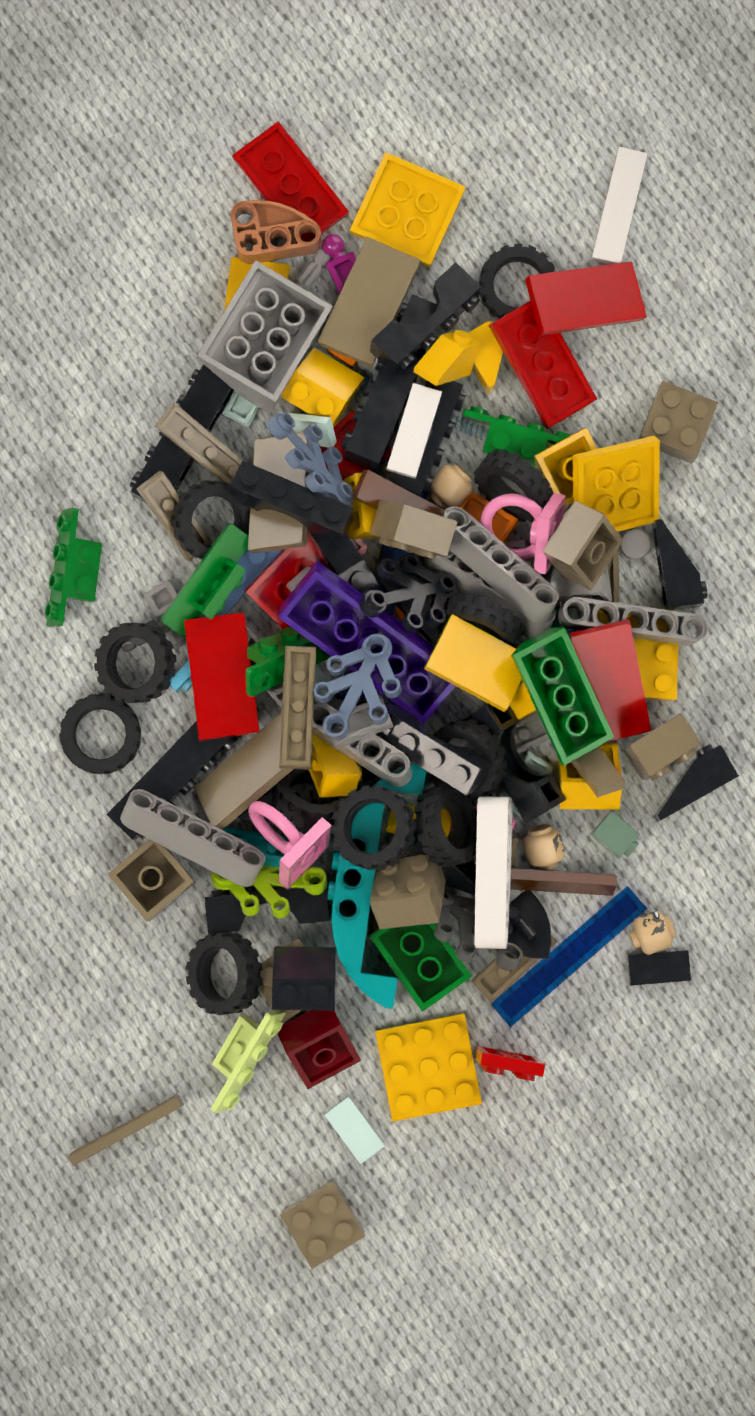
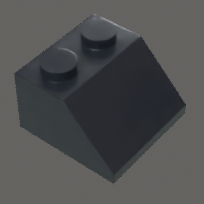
M274 946L272 1010L335 1011L336 947Z

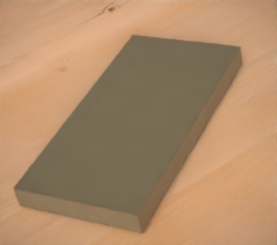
M366 237L318 339V344L372 368L376 357L370 352L371 340L392 320H395L421 264V260Z
M303 432L297 433L299 437L304 441V443L309 447ZM275 437L255 440L253 465L308 488L305 478L310 475V472L299 468L293 469L285 459V455L293 448H296L287 437L283 440ZM250 508L248 551L252 554L305 547L307 545V527L296 519L274 510L262 509L256 511Z
M282 712L261 729L260 733L254 735L194 787L204 811L213 826L223 830L249 808L253 802H256L293 770L279 768Z

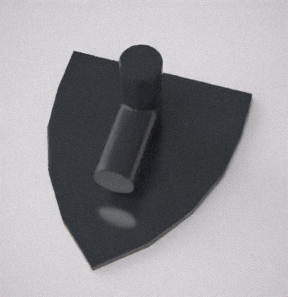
M525 890L512 900L509 905V921L513 925V930L508 937V943L517 945L522 950L524 957L549 959L552 938L551 925L547 913L531 890Z

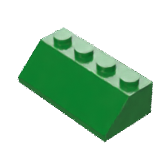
M565 627L548 628L524 641L511 656L561 765L572 762L614 738Z

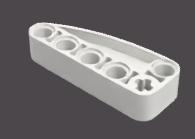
M478 797L475 948L507 949L512 852V799L510 797Z

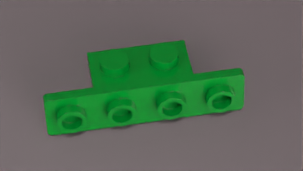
M471 406L470 410L463 409L462 418L489 425L482 453L488 454L493 450H498L499 452L507 450L510 454L516 453L520 455V458L523 460L527 459L534 468H536L534 455L545 450L547 442L556 444L571 436V434L556 431L555 435L544 432L545 427L533 423H528L527 427L515 424V418L499 414L498 418L487 416L488 411L479 407Z
M73 507L62 510L57 519L58 542L53 548L55 564L54 571L49 578L50 600L45 607L46 626L52 628L63 626L67 598L84 602H95L102 543L75 538L79 509Z
M228 523L161 617V622L184 637L186 636L184 620L198 619L201 613L212 620L215 615L219 614L226 604L225 600L231 591L237 589L243 581V574L246 572V569L237 562L248 548L249 536L235 525Z
M291 626L286 627L282 631L268 638H263L259 642L247 647V658L257 664L246 669V694L254 697L283 682L285 646L316 647L315 665L332 656Z

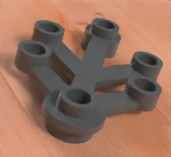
M445 886L440 921L434 930V936L442 942L450 941L455 932L454 926L450 923L451 913L458 920L460 944L456 950V956L463 962H471L477 952L472 934L475 936V899L458 896L454 888ZM462 908L471 909V913H467ZM510 921L508 925V937L513 930V925ZM507 942V949H490L496 955L498 967L505 971L515 969L523 958L522 950L513 943Z

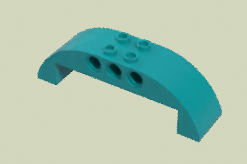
M417 764L411 765L412 778L406 785L395 787L381 779L372 787L381 786L400 795L418 797L423 794L426 770ZM405 767L393 772V774L401 773ZM383 803L366 805L356 814L352 822L353 841L359 840L364 843L365 853L378 852L384 809ZM334 851L332 870H337L336 882L330 881L327 899L333 900L332 929L338 956L347 974L360 990L381 1006L393 1009L397 977L361 972L375 869L367 870L353 865L339 854L340 851ZM349 870H355L361 875V881L355 887L347 886L344 883V874ZM345 900H352L357 906V911L352 917H343L339 911L340 904Z

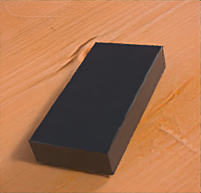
M688 950L659 952L650 955H627L630 986L691 981Z

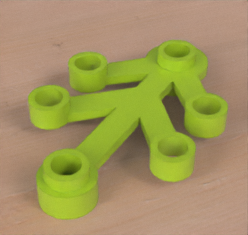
M263 865L253 886L270 904L273 916L284 918L290 913L289 902L286 898L280 897L271 887H284L279 882V874H275L279 871V868ZM311 867L290 887L304 888L306 892L312 895H319L323 893L328 884L326 873L319 867ZM214 872L211 873L213 885L220 890H230L239 900L242 912L245 915L254 916L260 911L259 900L256 896L249 895L243 886L237 885ZM250 903L255 904L253 907H246ZM278 906H285L281 910L276 909Z

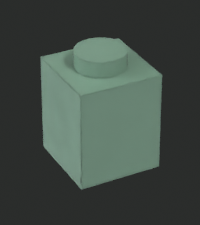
M610 811L590 835L616 858H620L623 854L628 857L639 844L635 840L640 834L616 813Z

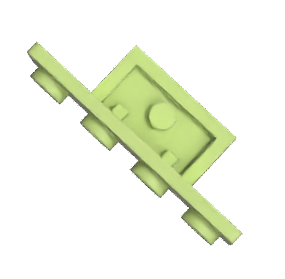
M274 1010L266 1013L260 1025L247 1014L239 1016L212 1063L213 1066L228 1078L211 1107L215 1114L224 1110H231L238 1103L241 1089L253 1078L254 1067L267 1054L268 1043L272 1037L278 1034L283 1026L281 1021L286 1014L284 1010Z

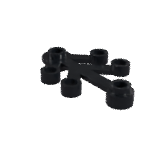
M408 553L400 560V567L405 573H413L427 582L426 584H420L398 571L394 560L390 558L383 559L376 568L379 576L384 579H390L404 589L383 593L380 590L368 591L359 601L361 611L366 616L375 618L386 609V606L411 601L408 613L402 619V625L406 631L414 633L423 625L421 612L426 597L433 596L432 607L426 612L425 619L432 627H438L446 620V613L443 610L446 600H450L451 596H456L458 593V586L454 578L446 572H438L436 574L421 566L417 555Z

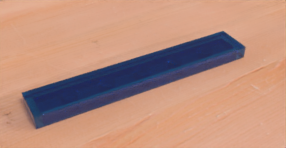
M626 886L550 952L549 959H541L491 1003V1006L511 1028L631 924L634 919L646 911L647 907Z

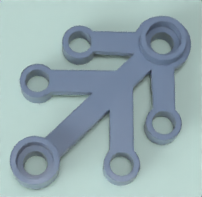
M283 412L271 417L267 421L271 434L279 440L287 437L296 447L285 455L289 466L293 469L299 468L311 473L305 478L307 487L312 492L324 493L327 497L351 506L353 504V490L349 484L342 481L337 465L342 461V455L333 446L323 453L321 452L318 442L323 438L321 429L312 423L303 430L304 437L309 445L308 447L293 430L295 422L290 414Z
M372 634L364 640L362 648L342 656L334 655L328 659L327 668L333 676H341L346 672L347 666L363 662L360 669L356 672L329 682H319L314 686L313 693L315 698L321 703L330 701L333 694L350 688L338 713L330 714L323 722V729L330 740L340 741L347 737L350 730L348 720L362 692H364L370 708L369 717L374 724L381 725L388 720V711L381 704L371 679V675L377 665L383 678L382 689L384 694L389 698H396L402 691L400 681L394 677L388 662L392 654V644L386 636ZM376 647H381L383 649L380 653H372L373 649ZM339 662L342 664L339 669L331 668L334 663ZM388 685H397V688L395 690H387ZM321 689H328L326 695H318ZM378 710L384 712V714L379 718L373 716V714ZM336 726L343 727L342 731L339 733L332 732L333 728Z

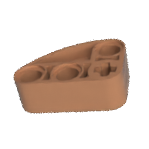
M248 200L236 203L231 209V222L239 259L246 264H253L255 260L263 263L310 255L318 251L321 246V230L319 225L294 208L271 201ZM242 214H248L252 217L248 223H240L237 219ZM306 232L316 236L311 242H304L300 237ZM277 237L286 240V244L281 247H275L271 242ZM253 243V250L246 251V244Z

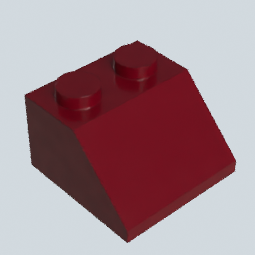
M310 1010L284 1024L277 1034L287 1056L307 1089L361 1061L335 1011Z

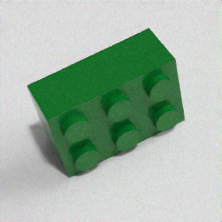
M435 923L378 929L370 935V938L422 1012L472 977L463 962L457 958L456 952L449 942H442L434 936V930L437 926Z

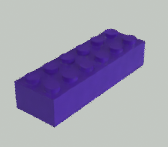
M317 560L280 606L278 618L330 656H342L362 648L364 640L372 634L386 636L392 644V654L388 662L394 677L400 681L402 687L398 697L389 699L416 716V719L424 724L455 687V685L424 669L434 647L416 633L406 631L402 623L385 610L375 618L366 616L359 606V601L364 595ZM376 647L373 649L372 653H380L383 649L381 647ZM363 662L347 666V668L352 672H356L360 669ZM376 665L371 679L375 689L385 695L382 689L383 678ZM390 684L387 690L393 691L397 688V685Z

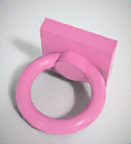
M554 493L542 509L535 501L526 496L503 494L492 499L485 506L480 523L495 536L492 528V519L500 508L518 506L528 511L534 517L530 532V543L532 545L523 549L508 548L523 561L535 557L534 570L537 573L546 574L552 563L542 551L547 545L549 537L554 534L561 523L565 511L566 495Z
M256 801L249 806V816L254 826L271 845L285 854L280 860L279 882L289 889L329 847L331 824L322 817L304 835L271 805ZM263 816L279 827L290 841L287 842L278 835Z

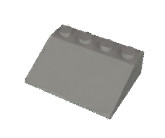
M255 260L196 358L244 399L271 414L292 375L301 364L326 322L333 306Z

